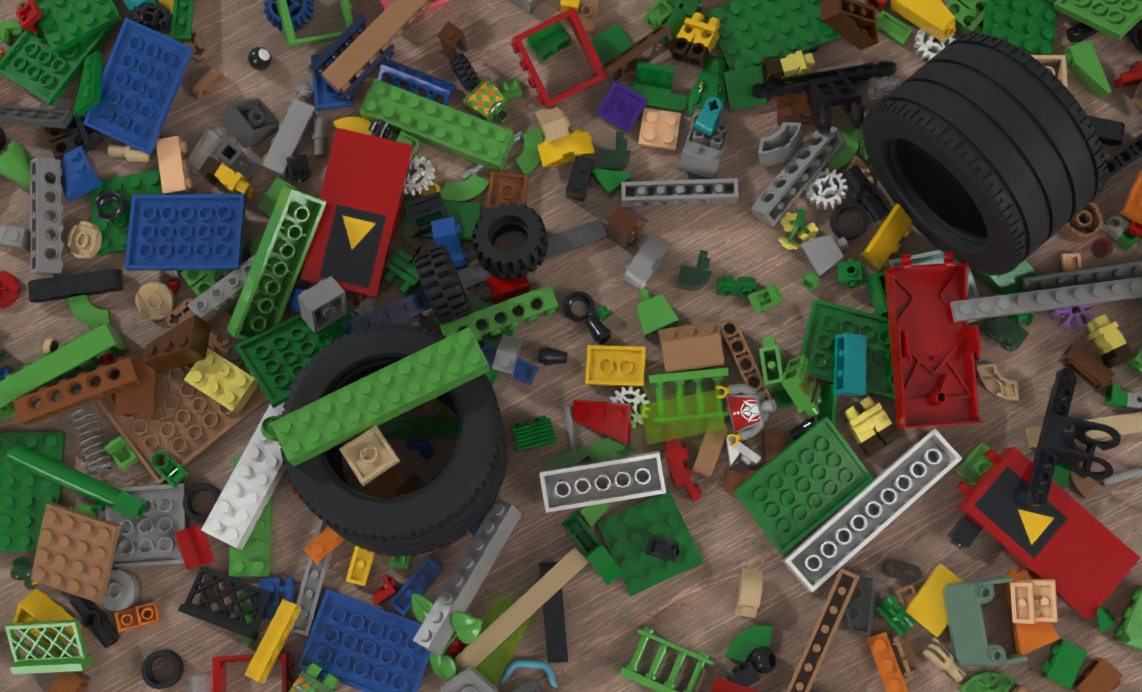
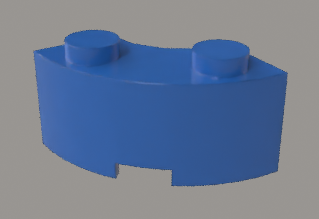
M454 216L431 221L436 246H446L456 269L468 267L467 259H469V252L463 246L460 235L462 234L461 224L456 223Z

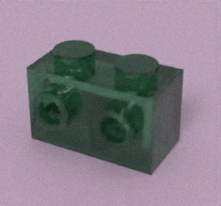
M1007 316L986 318L979 328L984 335L996 341L1004 350L1010 353L1018 349L1029 335L1026 330Z

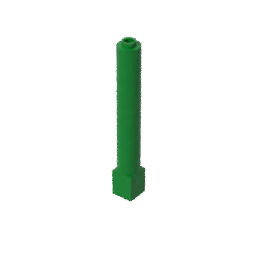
M18 443L10 446L6 452L8 462L112 508V510L132 519L140 520L149 502Z

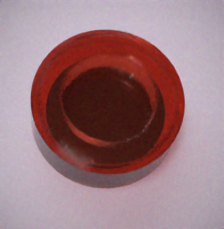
M1099 238L1092 243L1091 251L1097 258H1105L1112 253L1113 245L1110 240Z

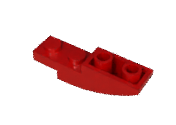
M671 424L666 425L664 436V450L668 471L675 488L677 489L683 485L693 503L701 498L699 494L702 492L698 484H693L690 476H692L689 467L682 464L689 459L687 455L690 453L685 444L681 445L678 439L681 436L676 426L672 427Z

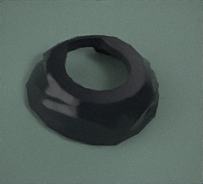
M104 191L95 201L99 212L98 217L106 221H114L120 218L125 209L123 198L115 191ZM109 201H116L119 204V209L115 214H104L103 206Z
M585 292L571 293L563 302V312L572 321L584 320L591 316L594 310V301ZM575 301H582L586 305V314L584 316L578 317L571 311V306Z

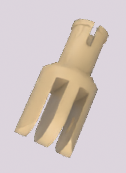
M127 144L125 146L109 145L108 147L109 157H122L132 162H148L151 155Z
M933 638L922 654L937 669L945 670L956 682L961 681L966 672L954 662V656L936 638Z

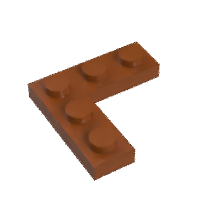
M784 431L763 432L764 465L784 450ZM724 470V491H733L757 471Z

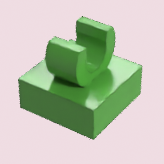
M518 78L500 82L506 102L523 98Z
M390 556L388 568L409 570L411 556Z

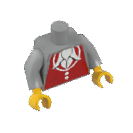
M746 384L728 385V388L722 385L715 387V389H724L723 394L716 396L718 398L726 396L734 433L738 432L737 435H727L726 438L730 436L735 437V442L729 444L730 446H735L738 440L743 441L755 436L764 427L765 421L769 420L768 412H774L777 409L774 399L766 401L763 392H757L755 388Z

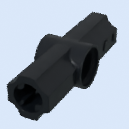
M858 165L851 167L843 173V177L856 194L857 201L863 204L874 222L881 220L890 213L877 194L876 186L868 181ZM862 191H868L870 193V197L864 196Z
M76 595L71 598L69 603L82 618L83 625L93 632L104 648H109L119 640L121 636L109 622L107 614L101 611L95 602ZM95 614L98 617L96 624H94L92 620Z

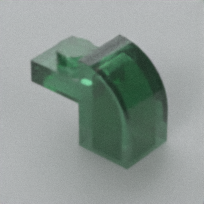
M616 132L615 150L600 149L599 169L621 172L627 167L630 161L631 150H627V138H624V132Z
M700 250L696 268L681 265L676 288L695 291L707 284L712 273L711 271L704 270L708 269L710 258H707L708 251Z

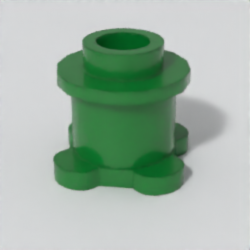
M1032 313L1009 315L1008 321L1015 328L1021 324L1028 326L1034 322V316Z

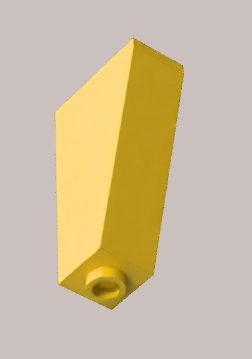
M890 0L891 10L941 42L950 37L956 30L955 17L941 0Z

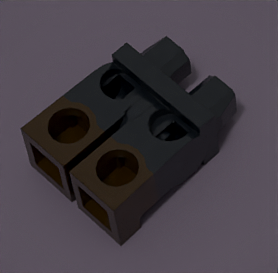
M74 115L66 129L43 127L55 159H59L62 162L64 154L79 146H82L86 152L96 150L95 145L104 141L99 131L96 130L90 133L89 128L91 127L83 124L86 116L77 117Z

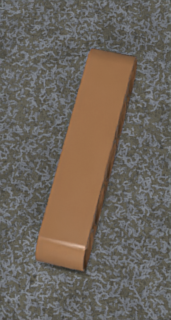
M726 320L723 322L719 332L742 384L750 386L748 383L749 379L757 380L758 387L755 388L757 392H763L766 401L772 400L737 322ZM731 326L734 329V333L727 334L724 331V327ZM735 343L740 344L742 351L735 352L732 345ZM747 361L750 364V369H742L740 362Z

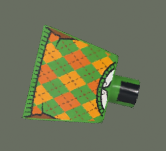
M488 76L462 101L466 110L490 123L495 118L504 123L510 116L504 110L507 106L505 97Z

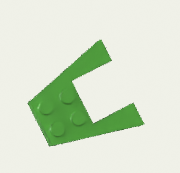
M608 437L548 460L545 463L549 469L576 465L588 456L594 462L637 454L630 444L627 445L612 437ZM613 502L586 506L580 510V513L589 526L593 527Z

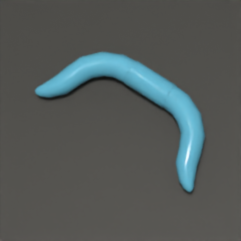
M518 659L512 661L507 666L500 680V683L507 681L513 670L518 667L539 668L545 671L549 683L554 688H557L552 668L549 664L539 660Z

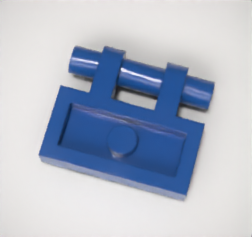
M260 578L259 588L273 593L262 619H273L281 603V592H285V600L293 603V595L296 592L294 578H286V586H281V578ZM259 594V604L263 603L266 595Z

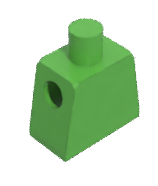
M649 288L638 293L642 302L636 305V312L644 338L657 333L660 329H666L678 323L677 315L661 294L653 297Z

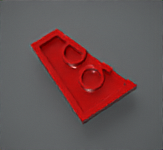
M581 399L573 400V420L622 443L630 444L631 404Z

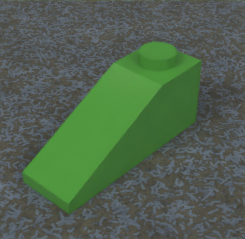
M1091 40L1070 46L1063 53V55H1066V66H1068L1069 71L1101 100L1105 99L1112 92Z

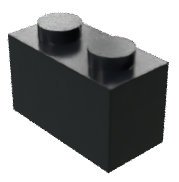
M576 155L566 188L567 198L585 202L592 178V171L595 168V160Z

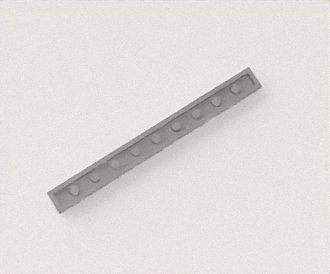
M1142 277L953 301L950 303L955 323L1142 298Z
M352 438V439H350V440H348V441H345V442L343 443V446H344L345 444H347L348 442L352 441V440L355 439V438ZM342 455L344 475L348 485L351 487L354 472ZM319 519L314 539L328 527L321 519ZM332 552L319 564H316L309 556L296 605L302 607V610L291 632L309 636Z

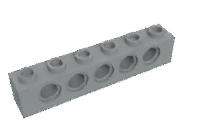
M831 126L830 132L825 135H821L816 130L750 207V210L759 221L774 226L845 143V139L838 128Z
M36 157L30 161L31 274L54 276L60 274L63 269V260L61 259V252L63 250V241H61V233L63 231V223L61 222V214L63 212L61 176L63 174V167L59 159ZM45 175L50 178V183L46 182ZM45 194L50 197V202L45 199ZM45 213L50 215V221L45 218ZM45 231L50 234V240L45 237ZM45 250L50 253V259L45 256Z
M738 178L621 182L622 207L737 203L739 198Z
M256 254L240 265V269L233 270L187 304L191 312L208 323L238 301Z

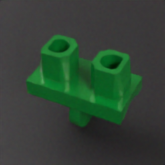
M888 595L875 607L877 612L901 637L916 623L891 595Z

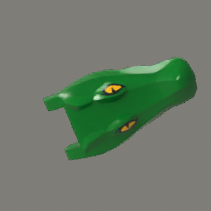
M718 56L708 57L706 68L702 70L691 89L688 99V117H693L695 108L702 109L706 100L710 97L720 99L725 108L726 89L723 72H726V61L724 58ZM716 103L710 105L712 111L719 107Z

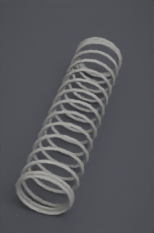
M87 406L77 411L68 410L69 413H72L69 418L74 420L72 426L77 427L74 433L80 434L76 440L81 441L78 447L83 449L81 455L86 456L83 461L89 463L85 467L88 475L100 474L113 467L112 463H104L87 468L92 463L110 458V456H105L94 461H85L89 456L106 452L105 449L91 454H83L88 448L98 447L106 442H98L88 447L80 446L86 441L103 437L102 434L85 440L78 439L83 434L93 433L101 429L96 427L83 433L76 432L80 427L98 423V420H93L80 426L74 425L76 421L94 417L96 413H90L79 418L71 417L75 413L89 411L94 406Z

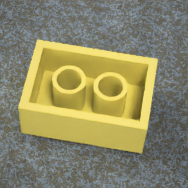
M207 348L206 359L196 362L184 379L236 414L241 412L258 387L253 376Z

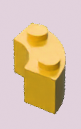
M580 129L573 130L569 135L547 142L545 138L543 143L537 145L543 167H558L575 161L576 155L587 158L595 153L590 133L581 132Z

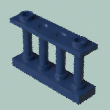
M361 14L308 67V71L313 76L317 72L319 74L323 73L327 69L326 63L330 59L334 61L341 54L339 50L343 46L347 48L354 41L352 37L356 33L360 35L367 28L365 25L367 18ZM393 44L386 51L383 52L381 50L380 53L382 55L372 65L368 63L367 66L369 68L358 79L354 77L356 81L345 92L343 90L340 91L342 93L339 98L340 102H343L345 99L349 101L355 95L354 90L384 60L388 62L395 54L393 52L395 49Z
M421 290L351 319L350 323L343 325V329L348 335L354 330L357 332L360 328H368L372 325L375 327L378 324L387 325L388 323L396 325L421 315L422 312L431 309L424 290Z

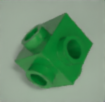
M848 259L846 262L837 263L838 282L841 287L858 288L860 285H864V278H867V267H863L861 260Z

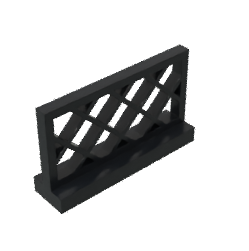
M200 567L184 604L181 603L178 611L256 641L259 635L257 630L273 593ZM205 573L211 575L213 582L203 586L202 578ZM227 580L230 589L221 593L218 583ZM215 586L217 595L208 599L205 590ZM245 587L248 595L238 599L235 590ZM201 592L204 601L197 605L192 603L195 594ZM232 592L235 601L225 606L222 596ZM260 593L266 595L263 603L256 606L253 596ZM219 598L222 608L212 611L210 602ZM250 599L253 608L243 612L240 603ZM237 605L239 615L233 618L229 617L227 609ZM252 612L256 615L253 626L247 624L245 616Z

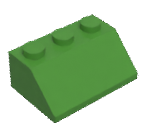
M1137 585L1130 593L1131 600L1128 606L1123 609V619L1115 628L1113 641L1136 652H1142V585Z

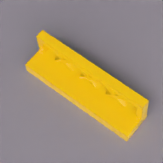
M282 599L244 675L265 684L302 607Z

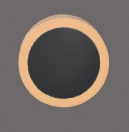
M53 338L46 339L43 344V354L58 350L60 346L59 341Z

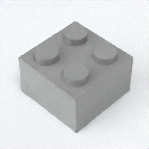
M332 276L321 280L317 285L304 290L298 295L301 317L314 333L348 314L345 291Z

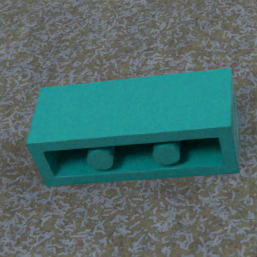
M853 333L835 335L834 394L852 397L865 395L867 387L866 351L868 347L866 335Z

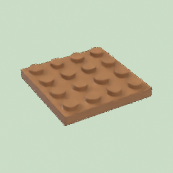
M52 502L46 503L30 580L99 604L105 602L121 525Z

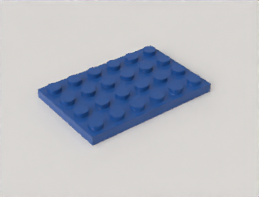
M125 17L101 78L100 102L87 112L83 124L152 155L195 48Z
M245 194L132 195L124 269L127 271L240 269L247 196Z
M326 589L297 667L307 669L313 662H317L324 667L319 675L327 677L331 672L339 677L338 682L364 692H418L431 652L413 641L422 623L339 592Z

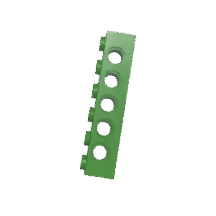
M549 284L476 311L451 323L441 324L440 328L443 335L449 337L457 333L461 328L470 327L477 342H480L484 336L490 335V337L501 334L500 330L508 328V330L519 327V323L526 321L528 324L538 320L537 317L543 314L545 317L556 313L555 310L558 309V303ZM539 301L542 307L539 310H535L531 307L532 302ZM515 308H522L524 313L522 316L517 317L513 314V310ZM502 314L506 319L503 323H497L494 320L495 317ZM480 321L486 322V329L478 330L476 328L477 323Z

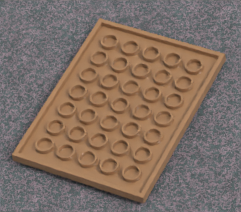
M225 309L208 322L211 325L208 348L252 376L235 349V345L245 340L235 338L227 331L232 316ZM194 362L161 373L157 372L156 414L115 415V393L95 401L158 485H162L166 480L152 465L151 458L153 454L157 451L168 452L184 466L188 465L268 401L259 385L241 412L236 414L184 380L196 363ZM116 374L112 376L113 380H116ZM163 455L159 460L162 466L167 461L165 455Z

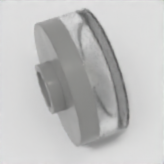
M129 570L111 571L105 602L101 603V605L111 611L127 610L133 607L139 601L142 593V585L138 576Z

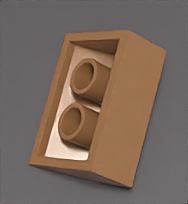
M716 321L658 330L659 346L665 373L725 365L720 332Z

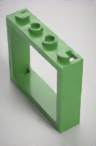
M276 0L288 49L334 42L344 32L296 39L286 0ZM339 0L347 29L355 21L351 14L354 13L353 5L348 0Z

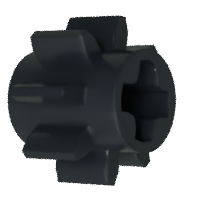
M378 119L377 123L371 122L368 129L372 132L371 136L390 140L393 131L390 130L391 124L381 119Z

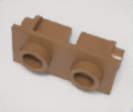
M907 633L902 637L889 638L903 677L910 679L922 673Z

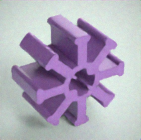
M1095 304L1062 308L1061 310L1056 309L1049 313L1051 319L1062 316L1063 319L1057 327L1064 329L1071 324V331H1074L1093 319L1094 314H1089L1086 311L1095 307Z

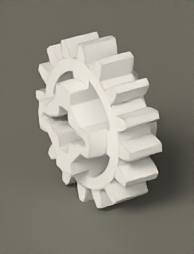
M920 28L918 35L914 38L917 41L914 47L919 48L916 54H922L921 60L928 58L927 61H929L946 47L944 45L946 42L948 46L955 40V38H952L955 33L941 42Z
M415 155L414 159L411 160L406 181L408 184L405 185L404 189L405 195L409 192L412 196L415 195V192L421 195L423 189L428 191L427 186L433 185L431 179L436 178L434 175L435 169L429 160L426 161L425 157L419 159Z
M826 168L825 172L820 171L806 187V197L810 199L811 205L816 202L817 208L821 205L824 206V210L827 209L828 205L835 208V203L841 204V198L846 199V192H848L847 180L843 179L842 173L836 175L835 169L831 173Z
M632 386L629 387V391L622 387V392L619 393L616 390V397L610 396V400L613 403L619 401V403L633 405L631 425L633 429H636V423L643 425L642 418L647 420L648 416L645 412H650V408H647L646 405L650 402L649 400L644 401L646 394L640 395L639 388L634 392ZM626 395H631V396H634L635 398H634V399H627L625 396H626ZM641 403L642 412L639 415V413L637 412V406H639V404Z

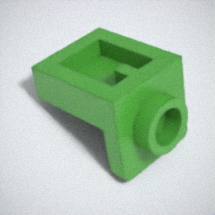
M658 0L648 8L643 22L655 30L669 18L674 8L664 0Z
M1 21L0 39L10 46L12 45L13 36L20 37L25 29L20 26L19 21Z
M402 130L396 134L393 133L390 138L393 141L413 145L415 151L412 158H414L421 143L420 140Z

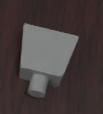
M827 234L801 243L798 250L811 272L820 278L843 259L844 256L841 251L849 247L844 237L834 241L831 234Z

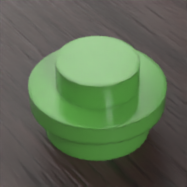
M806 272L801 280L803 287L810 291L817 289L821 284L819 277L810 272Z

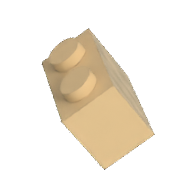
M557 105L535 112L540 130L547 142L569 135V120L565 116L564 111L559 110Z

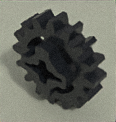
M140 4V7L135 6L134 10H130V20L157 32H162V29L167 30L168 26L172 24V13H170V10H165L164 6Z

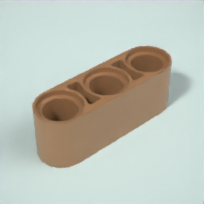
M710 419L691 472L709 479L711 478L729 429L728 424Z

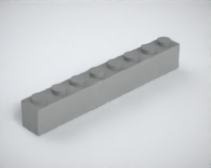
M496 498L413 639L415 643L438 657L454 632L451 624L452 614L457 611L466 612L522 515L512 504Z

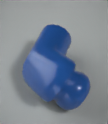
M407 440V449H418L425 459H429L433 455V448L426 440Z

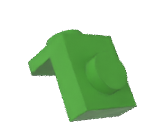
M775 283L748 295L755 313L773 308L783 301Z
M122 436L111 440L104 447L122 471L140 460Z

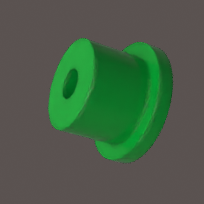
M605 305L596 311L601 322L607 320L613 313Z

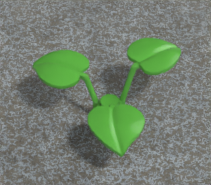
M413 593L411 597L413 613L417 620L423 624L434 603L418 593ZM468 610L466 612L457 611L452 614L451 624L455 631L439 657L433 653H430L429 656L431 668L437 676L445 681H450L457 675V664L450 655L445 654V651L456 636L465 644L473 643L480 634L483 619L473 617Z

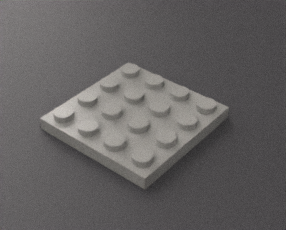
M180 483L176 488L170 484L118 488L149 502L140 520L132 519L105 505V519L121 525L112 569L184 564L174 533L187 528V514L183 509L182 503L183 497L187 492V484Z

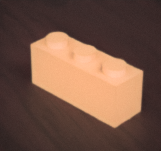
M179 136L158 139L156 147L163 194H191L190 189L193 188V184L188 175L190 164L185 154L188 152L186 142Z

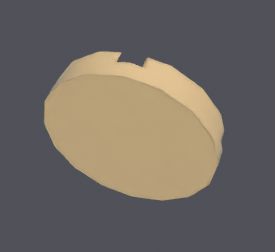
M81 221L78 225H74L68 234L67 240L71 255L85 260L94 257L101 247L102 235L98 226L92 222Z
M152 281L140 287L135 296V305L138 311L148 319L160 320L167 317L169 312L174 309L175 296L166 284Z

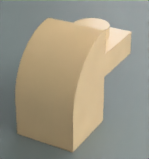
M742 569L735 615L756 617L762 595L763 571Z

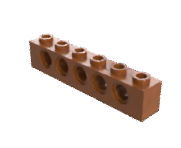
M121 357L116 360V363L110 365L103 364L92 372L84 371L77 374V377L73 379H62L58 381L57 385L44 386L33 394L25 393L20 395L19 399L13 401L20 423L28 426L142 383L135 361L130 357ZM116 371H120L119 378L113 380V374ZM100 378V379H101L100 385L97 386V387H94V386H93L94 381H95L96 379ZM81 385V391L75 394V388ZM58 393H62V398L56 402L55 396ZM42 400V406L36 409V403Z

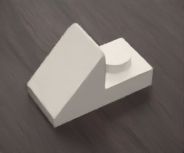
M734 437L725 438L729 467L738 455L742 456L740 459L749 466L751 464L755 466L761 459L759 455L739 441L735 446H730L729 444L735 442Z

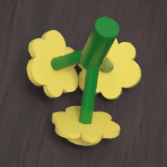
M804 209L798 210V214L787 212L785 217H782L780 220L781 225L784 226L783 230L791 233L789 238L782 236L778 239L786 249H798L800 246L793 240L797 232V237L803 242L815 239L816 234L819 232L815 223L804 224L803 221L806 214Z

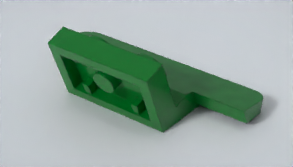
M638 61L634 87L623 85L648 99L645 106L683 112L689 96L671 93L675 67Z

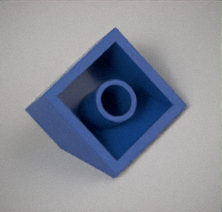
M82 146L64 154L61 162L63 167L61 184L68 202L103 184L93 159Z

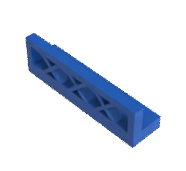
M393 60L385 61L381 64L378 80L383 81L384 74H389L394 81L391 85H396V87L401 89L403 88L399 82L404 80L411 87V89L406 91H413L412 93L419 96L417 88L422 87L428 94L425 98H430L435 102L437 101L434 95L440 94L445 96L443 103L445 106H448L450 96L455 93L457 86Z

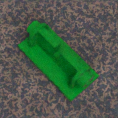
M666 0L668 4L675 8H679L681 3L684 4L681 10L690 17L695 12L700 13L698 11L699 7L704 8L700 5V0Z
M721 276L716 280V295L747 297L751 293L756 292L757 288L756 278H752V276L738 277V282H734V276Z

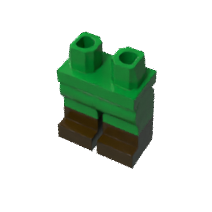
M406 235L401 247L385 266L387 271L383 280L392 286L397 278L400 279L402 283L397 289L406 296L413 289L417 290L421 281L415 267L414 257L429 249Z

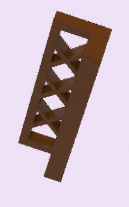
M662 24L604 64L603 69L612 85L615 81L620 83L633 74L637 69L640 59H644L642 62L649 63L669 49L674 42L670 35L672 33L670 28ZM666 37L669 43L663 47L657 46V42ZM653 47L650 56H641L644 51ZM634 58H637L636 65L634 67H626V64L628 62H630ZM622 68L620 76L614 80L611 74Z

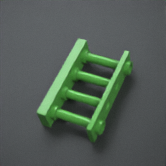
M728 368L648 375V383H653V387L656 389L658 417L652 418V422L657 423V426H665L669 424V421L716 417V420L728 419L730 412L729 410L725 411L724 398H718L717 396V411L705 413L703 392L704 378L712 377L715 387L717 385L723 386L722 380H724V376H729ZM692 379V382L695 383L698 412L696 414H686L683 391L684 380ZM668 381H673V385H675L678 415L666 416L663 386ZM715 389V394H723V389Z
M643 626L642 629L638 628L636 631L642 634L630 665L627 664V667L622 666L619 675L657 692H680L675 689V683L686 656L690 655L698 659L687 689H684L683 692H694L705 664L708 663L713 666L714 661L710 660L711 655L702 651L696 654L654 635V630ZM651 638L661 644L649 673L646 672L645 675L638 673L639 669L637 667L648 640ZM669 646L678 650L679 654L668 681L662 684L656 681L658 678L656 675Z

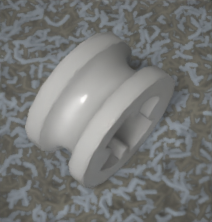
M302 84L295 89V93L300 101L308 100L314 95L310 84Z

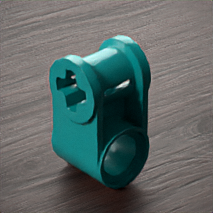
M717 97L708 98L693 128L712 136L724 110L723 102ZM716 103L719 107L712 111L710 105Z

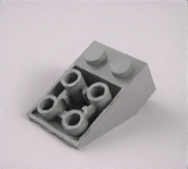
M696 115L677 169L708 179H714L732 126L718 123L713 135L709 136L693 128L698 117Z

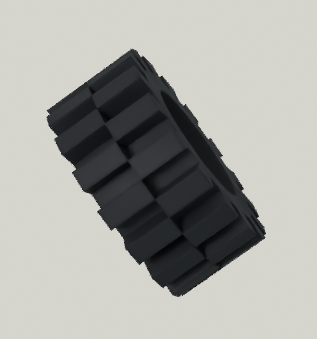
M463 53L449 60L451 68L465 90H469L480 83L474 68Z

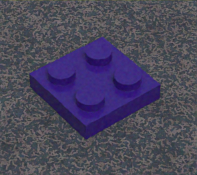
M615 81L596 115L623 131L630 133L648 99Z

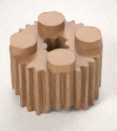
M1090 203L1064 225L1058 233L1063 234V238L1066 237V240L1070 239V242L1074 241L1075 243H1082L1093 237L1102 229L1101 226L1104 225L1102 223L1103 220H1101L1103 216H1100L1101 212H1099L1097 207L1098 204Z

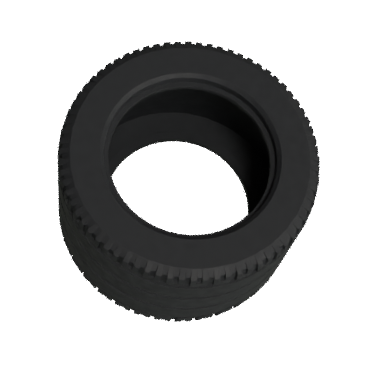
M971 33L953 40L947 47L942 49L867 113L862 123L863 142L869 161L880 183L895 205L899 204L917 230L944 253L955 251L953 259L960 263H968L969 268L988 275H1003L1014 270L1088 206L1102 192L1107 180V162L1102 143L1098 138L1095 127L1072 93L1048 68L1033 56L1001 38L998 39L988 34Z
M392 323L387 325L378 324L376 327L372 325L368 328H360L357 332L354 330L348 335L344 334L342 335L343 338H337L334 340L335 342L327 344L324 350L321 349L317 355L312 357V361H308L305 365L306 367L299 372L300 376L296 377L295 383L290 387L291 393H288L286 397L287 400L283 405L285 410L282 411L281 416L283 417L447 337L434 330L431 332L428 328H422L417 325L412 327L411 324L403 325L402 323H397L396 325ZM486 373L435 398L447 405L456 414L459 420V434L456 449L451 460L442 473L431 483L420 490L403 496L376 497L367 495L350 487L347 483L343 471L342 453L339 450L343 443L294 467L288 462L283 449L280 448L283 464L286 465L284 468L289 481L292 482V486L299 498L317 517L345 540L377 554L383 553L384 555L398 557L400 555L415 556L417 553L425 554L435 551L436 548L446 547L452 544L453 540L457 541L465 536L468 530L471 531L480 523V518H484L492 507L491 504L496 500L500 492L499 488L502 486L508 459L507 438L497 397L489 378L486 377Z

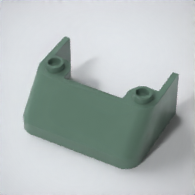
M998 575L950 583L944 587L943 599L954 659L960 665L999 666L1028 661L1027 656L1017 653L1006 654L1004 648L1000 645H988L980 604L988 603L993 599L995 594L994 584L1012 582V577Z

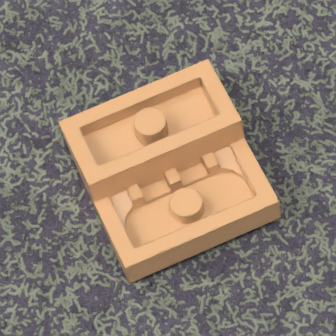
M1031 579L1010 582L1013 623L1035 624V621H1058L1055 579Z

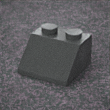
M260 99L230 105L222 120L244 148L259 145L275 133L279 127V122Z

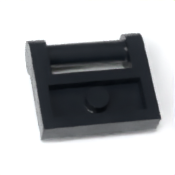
M440 191L403 204L415 237L432 229L431 221L417 226L416 221L438 213H442L443 217L436 220L449 218Z

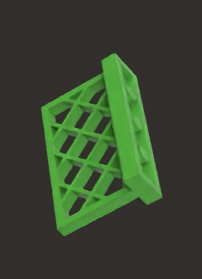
M79 619L10 623L5 626L15 663L10 667L12 674L83 671L94 662L93 655L87 654ZM67 626L73 627L74 636L65 631ZM50 627L58 632L56 637L47 631ZM32 628L40 633L38 638L30 633ZM15 629L23 634L21 639L15 635ZM61 635L69 641L67 646L58 640ZM43 636L52 642L49 647L41 641ZM26 637L34 643L32 648L24 643ZM72 644L78 648L79 654H75L70 650ZM37 646L45 652L44 656L39 655L35 651ZM54 646H57L63 653L58 655L52 649ZM20 647L28 653L26 657H21Z

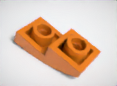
M156 601L114 613L119 633L160 621Z

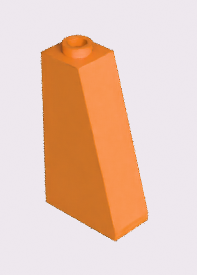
M1019 567L1007 571V577H1012L1013 581L1031 580L1027 569L1019 570ZM1010 582L1003 583L1015 653L1024 655L1058 640L1059 636L1052 622L1035 621V624L1013 623Z

